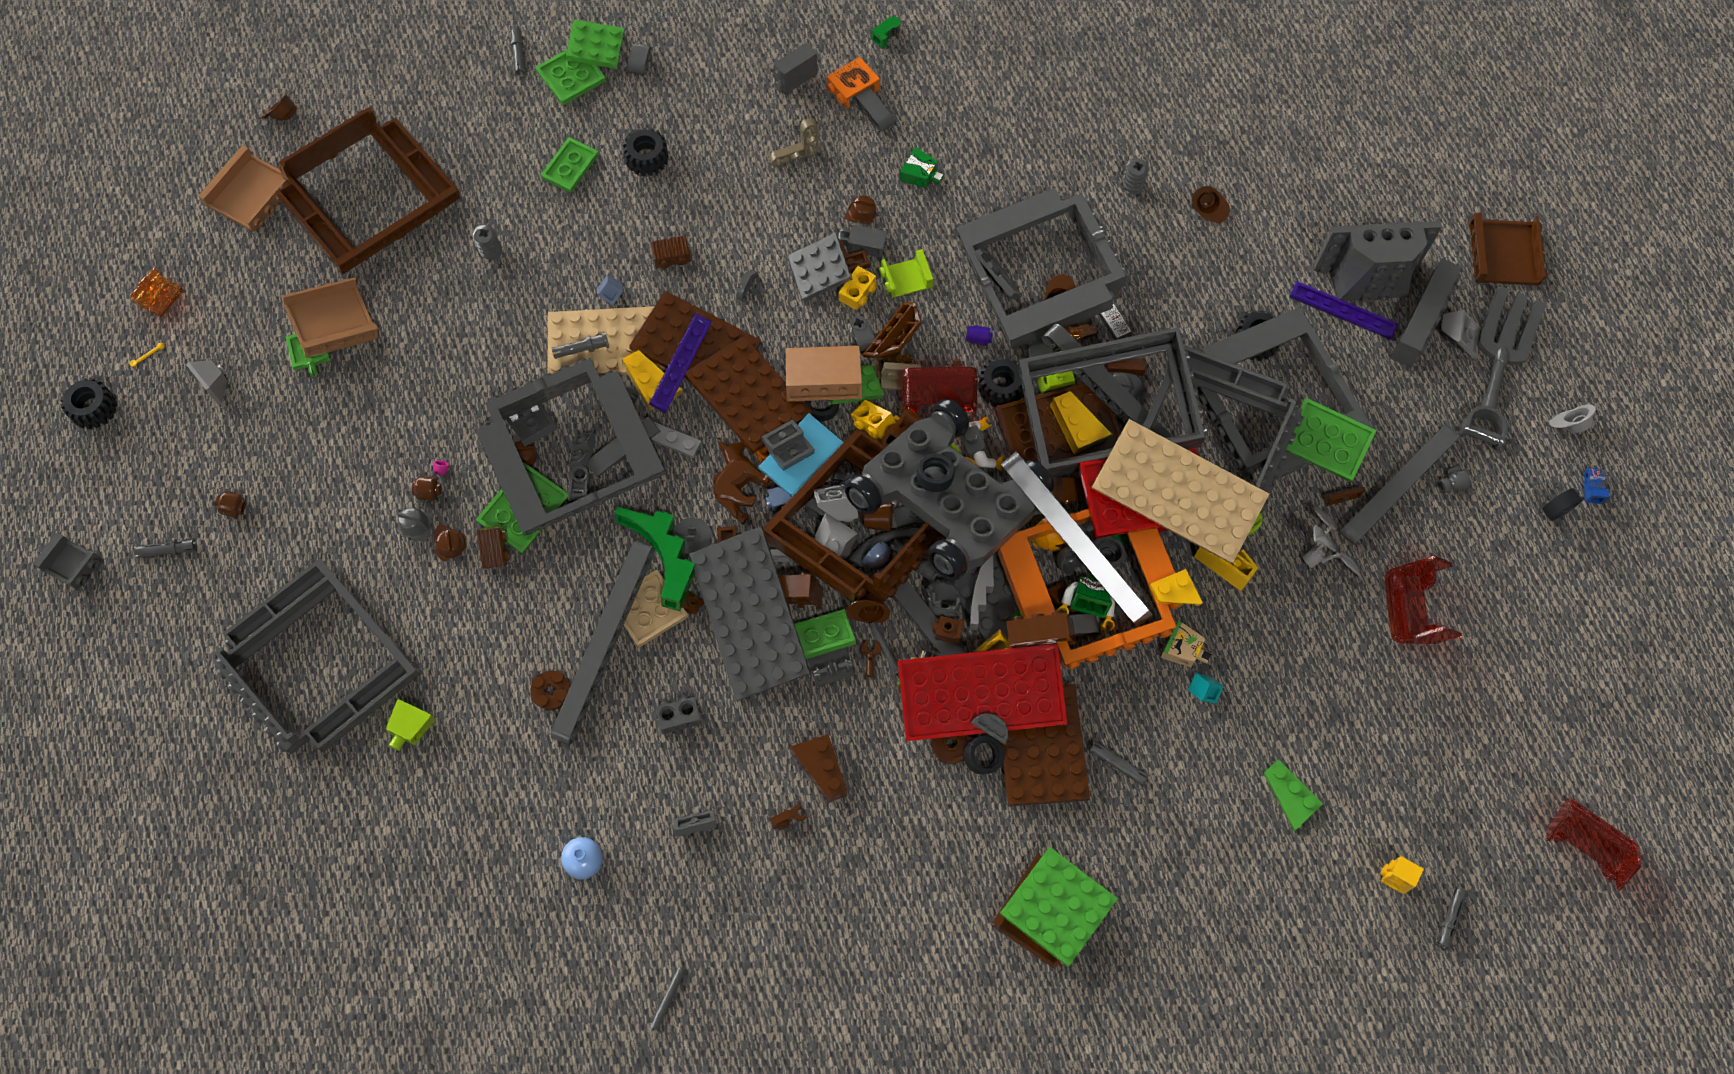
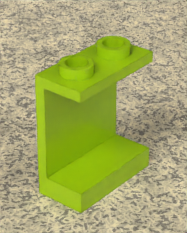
M923 249L916 251L915 259L887 266L885 259L881 260L879 273L881 278H885L886 293H890L891 298L933 287V276Z

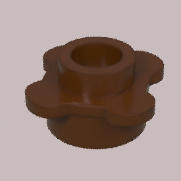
M688 593L682 608L687 613L697 614L698 609L704 605V601L695 597L694 594Z

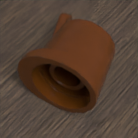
M887 502L883 504L879 510L870 515L858 511V518L864 519V528L891 532L893 503Z

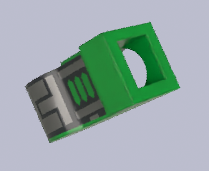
M891 16L872 29L871 40L884 49L888 45V39L900 33L899 18Z

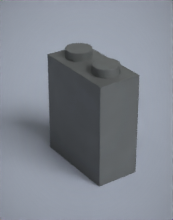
M807 43L774 63L775 88L786 95L818 74L817 53Z

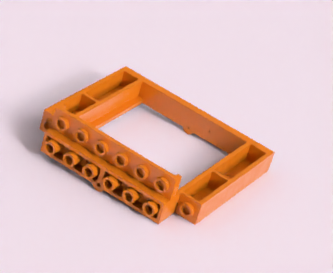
M1089 509L1069 514L1077 525L1091 521ZM1050 522L1017 532L997 551L1017 606L1024 619L1032 618L1034 614L1052 615V612L1055 611L1028 542L1057 532ZM1157 528L1127 533L1148 586L1153 582L1175 574ZM1151 591L1162 620L1118 633L1112 637L1070 650L1067 641L1057 642L1062 669L1066 667L1069 670L1079 667L1081 662L1087 661V663L1097 661L1099 656L1106 655V657L1115 655L1119 649L1124 648L1127 651L1136 647L1135 644L1142 642L1144 645L1154 641L1155 637L1161 636V638L1172 635L1176 624L1170 610H1175L1182 605L1157 603Z

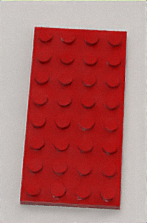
M1058 644L897 660L906 741L986 733L971 723L975 717L982 714L999 716L1005 722L1008 731L1067 724Z

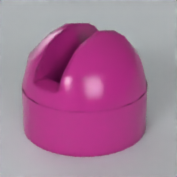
M442 460L434 461V473H439L440 476L445 475L448 471L449 463Z

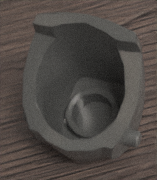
M1113 536L1098 538L1093 542L1113 568L1117 567L1120 563L1122 565L1126 563L1124 560L1126 557L1124 546Z

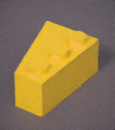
M638 350L622 358V365L639 391L646 407L651 411L655 408L650 406L649 403L665 373ZM678 388L674 398L682 394V388Z
M1071 391L1053 398L1050 403V407L1074 454L1107 441L1112 435Z
M1199 547L1194 558L1240 591L1244 589L1258 570L1257 565L1244 549L1239 550L1232 564Z

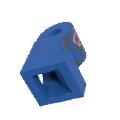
M1586 468L1584 472L1586 503L1603 504L1609 498V490H1606V472L1604 469Z

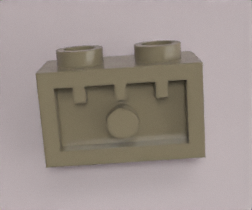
M885 362L881 371V389L917 392L921 365Z

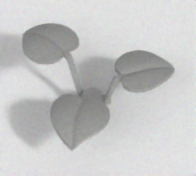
M1316 505L1313 506L1312 509L1326 523L1327 529L1324 532L1319 526H1314V542L1317 543L1302 558L1311 568L1320 562L1324 564L1333 558H1340L1358 575L1359 582H1361L1362 576L1358 566L1344 552L1324 557L1326 555V552L1322 549L1324 546H1327L1334 552L1337 551L1336 546L1327 536L1331 528L1336 531L1337 526L1326 512Z

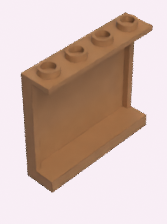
M242 145L198 197L208 208L255 232L257 228L262 227L264 220L268 215L273 214L275 207L279 204L280 200L276 190L288 183L282 177L278 168L252 155L250 150Z
M355 277L283 295L285 310L305 358L378 338L377 326L369 316L357 288Z
M859 346L786 348L787 401L862 399Z

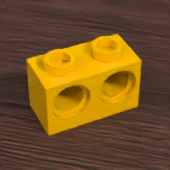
M859 266L851 274L853 280L846 282L839 291V301L855 310L866 304L867 296L869 293H873L877 287L876 275Z
M864 400L851 414L856 428L864 430L871 437H877L883 440L888 429L896 425L891 412L867 400Z
M1400 856L1396 860L1392 859L1389 865H1384L1380 873L1383 876L1381 882L1405 894L1416 887L1424 868Z

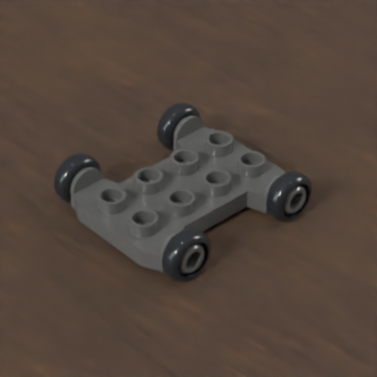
M944 398L934 404L930 418L916 421L868 462L863 469L862 475L857 474L849 477L844 484V493L854 508L868 515L875 513L883 504L897 499L940 532L947 539L934 542L928 550V558L931 565L941 576L955 581L961 579L968 569L983 565L1031 520L1035 505L1014 479L1000 484L950 447L956 437H960L967 432L969 419L964 409L957 402ZM930 454H941L952 461L955 468L954 480L947 490L930 492L919 485L917 481V467L923 457ZM1026 460L1025 463L1046 488L1052 492L1054 481L1048 470L1036 461ZM929 467L924 470L925 475L931 479L940 480L947 476L946 471L939 467Z

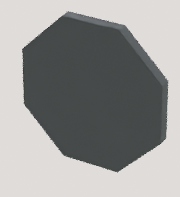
M685 518L673 528V535L685 539L684 554H690L710 545L712 530L701 518Z

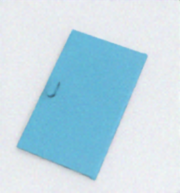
M809 413L798 426L804 432L805 439L815 449L814 454L784 471L770 454L758 467L792 497L844 443Z

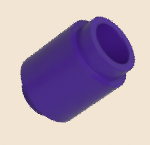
M968 326L966 340L970 341V343L987 346L988 343L992 342L993 332H990L991 328Z

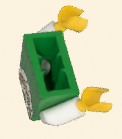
M1092 575L1081 576L1077 582L1071 583L1066 588L1061 600L1062 606L1056 611H1064V613L1069 614L1067 607L1070 606V609L1105 618V621L1101 622L1099 626L1101 631L1106 628V624L1109 626L1108 632L1115 627V623L1111 619V617H1114L1115 600Z

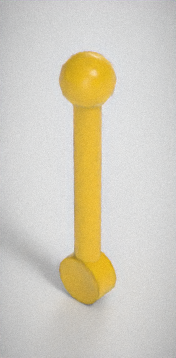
M158 343L157 347H155L139 359L131 360L130 366L136 367L139 362L146 359L159 349H164L165 345L163 343Z

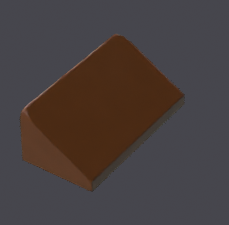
M1132 358L1107 363V371L1109 373L1124 372L1143 376L1145 372L1144 359Z
M1354 485L1321 495L1325 505L1330 506L1360 498L1366 489L1363 486Z

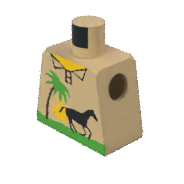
M1178 621L1161 658L1192 667L1196 659L1207 664L1212 653L1201 648L1205 641L1203 636L1181 621Z

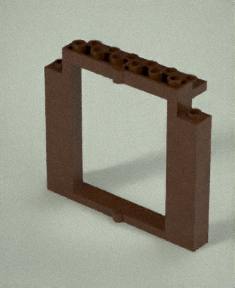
M370 107L361 110L357 115L346 119L342 124L330 129L324 135L315 138L306 146L300 147L296 152L285 156L279 161V170L282 177L288 183L276 190L280 202L342 275L394 241L401 239L407 233L460 199L459 190L399 121L394 118L391 121L385 122L380 127ZM371 134L428 202L355 248L300 184L297 178L328 159H334L338 153Z
M858 428L763 529L769 544L853 603L858 598L861 599L867 591L883 602H886L889 597H894L900 584L904 585L907 582L909 574L919 568L923 558L928 557L930 546L936 541L943 540L944 536L925 522L880 574H874L872 580L789 522L814 495L813 490L820 489L845 461L863 472L865 465L886 448V446Z

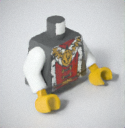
M986 416L979 421L969 422L967 432L961 436L969 457L979 467H996L1000 471L1004 469L1001 463L1006 460V457L1001 456L997 460L991 458L980 430L984 431L992 426V424L989 425L986 422L989 417Z

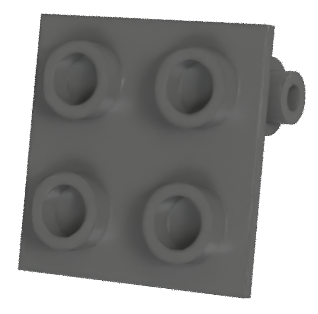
M846 648L808 659L817 687L854 676L852 662L849 660Z

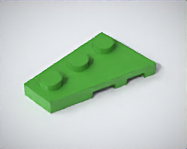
M1279 759L1263 773L1284 814L1288 818L1293 831L1298 829L1323 805Z

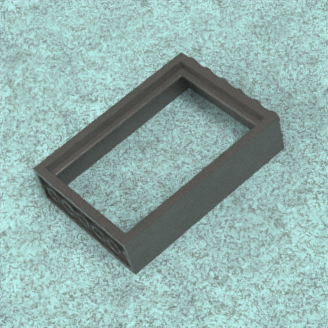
M1179 327L1019 360V373L1038 462L1048 470L1052 477L1079 472L1078 464L1080 462L1108 458L1112 449L1049 462L1031 379L1161 352H1166L1185 435L1166 439L1187 450L1201 447L1207 435V429L1205 424L1201 423L1200 417H1203L1202 408L1197 406L1198 391L1192 385L1194 375L1192 369L1188 368V362H1190L1188 351H1184L1185 337L1184 333H1180Z

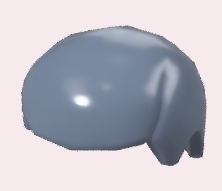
M883 541L881 542L882 544L877 543L862 560L870 569H879L889 561L890 547Z

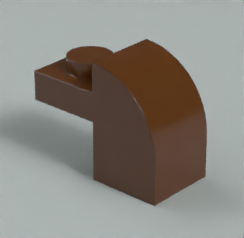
M909 408L905 409L897 424L888 429L881 443L887 447L912 424L922 420V418Z

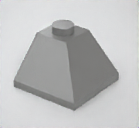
M1465 310L1443 314L1441 330L1467 354L1477 359L1479 350L1477 344L1481 327Z
M212 360L188 362L186 364L218 406L221 405L228 381L224 376L226 374L225 370L220 364L216 366Z
M844 484L813 490L817 506L838 521L851 522L858 518L857 509L851 505L844 493Z
M825 513L814 539L843 560H846L858 533L828 513Z

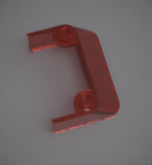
M920 367L902 370L900 391L901 415L907 408L916 413L921 408V405H934L939 400L946 398L957 402L965 412H971L972 418H975L977 410V369L974 367Z
M1434 555L1392 568L1386 573L1385 588L1391 637L1395 642L1401 644H1437L1462 637V633L1445 626L1428 625L1424 590L1434 586L1436 571L1453 567L1451 562Z
M1570 797L1562 804L1547 827L1546 840L1550 842L1552 839L1557 843L1559 841H1568L1598 862L1603 870L1602 874L1611 881L1615 880L1616 889L1619 891L1642 867L1641 850L1636 842Z

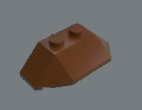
M903 302L862 354L863 357L896 358L901 354L902 349L912 340V336L922 324L915 302Z

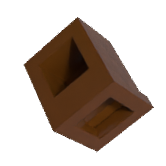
M940 616L939 621L935 620L933 632L936 633L935 639L959 644L964 620Z

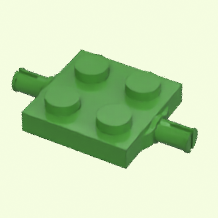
M296 334L286 336L292 367L295 371L309 368L310 376L315 377L318 375L316 365L331 361L329 352L305 358Z

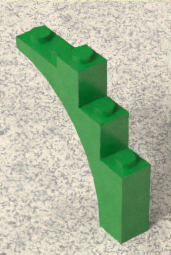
M617 507L614 512L615 522L630 528L645 538L655 548L665 570V583L661 594L662 607L681 611L695 576V563L687 559H681L685 551V539L677 535L671 536L675 526L674 515L668 512L656 511L654 516H650L647 513H638L629 508Z

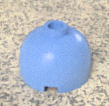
M578 837L565 845L562 851L561 863L564 870L571 877L588 879L600 870L603 864V853L600 846L594 840L587 837Z

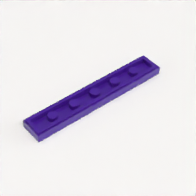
M1296 281L1290 294V298L1390 340L1398 326V323L1298 281Z
M695 313L649 403L650 406L666 413L685 376V372L688 370L712 323L711 321Z

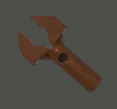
M866 640L861 646V654L867 657L866 676L873 677L874 657L881 654V647L875 640V648L870 653V650L867 648L868 640Z

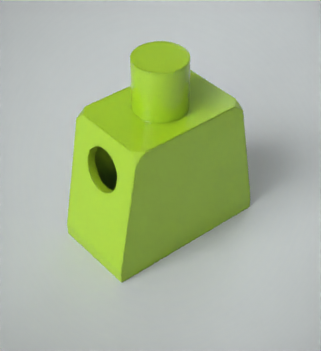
M1072 371L1036 378L1040 394L1075 385Z
M398 699L386 727V730L394 736L389 746L397 751L401 750L405 741L415 746L434 723V717Z

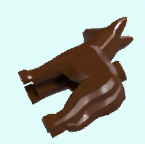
M718 440L719 449L724 455L727 466L722 472L719 471L714 478L715 499L735 519L744 524L749 515L744 514L740 510V506L753 507L757 498L755 496H745L740 489L749 481L769 489L773 480L766 474L758 471L749 460L741 455L746 447L742 441L726 445Z

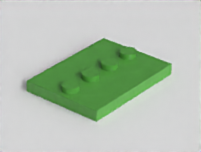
M1305 398L1300 407L1302 409L1301 416L1304 417L1300 428L1296 426L1293 432L1296 433L1293 444H1288L1286 450L1304 461L1352 482L1377 430Z
M523 462L545 513L547 514L560 508L568 499V493ZM503 489L497 493L476 519V522L484 528L502 526L503 530L507 532L508 540L505 543L521 554L526 551L543 530L541 529L524 537Z

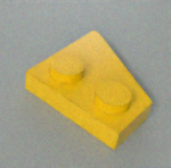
M1186 569L1149 585L1157 603H1173L1175 605L1195 604V606H1200L1203 603Z

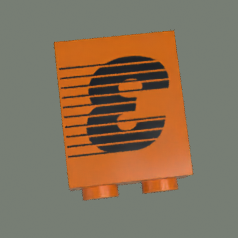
M859 57L829 74L826 87L829 93H833L836 96L838 103L843 104L848 109L850 108L849 99L869 87L874 93L880 90V78Z

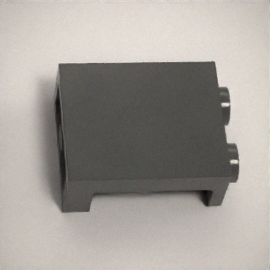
M57 532L33 562V565L78 590L86 584L90 573L99 567L101 558L96 553L82 548Z

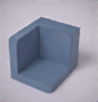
M607 274L597 288L598 296L613 305L623 292V284Z

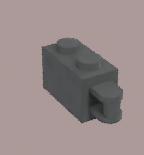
M852 225L851 230L840 229L838 237L839 240H842L844 246H848L849 252H858L865 249L867 255L882 258L887 241V231L879 228H867L863 225Z

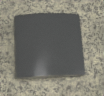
M793 419L761 437L769 453L783 471L811 456L815 451L812 445L805 439L802 429Z

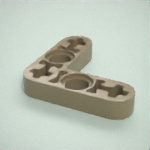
M808 118L801 122L800 143L770 153L769 160L773 167L818 152V127L813 118Z

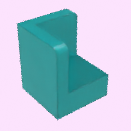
M1195 673L1188 691L1203 702L1217 704L1224 686L1209 675Z

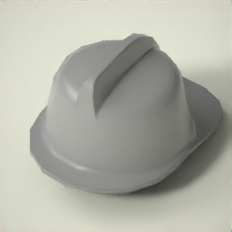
M1587 404L1562 412L1549 420V425L1555 428H1566L1569 432H1583L1595 425L1593 415L1596 408L1593 405Z

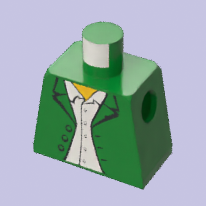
M915 147L900 171V181L927 188L931 181L941 184L944 174L937 172L938 161Z

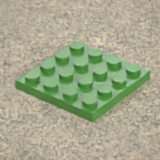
M1049 847L1000 912V915L1061 963L1069 967L1118 898Z

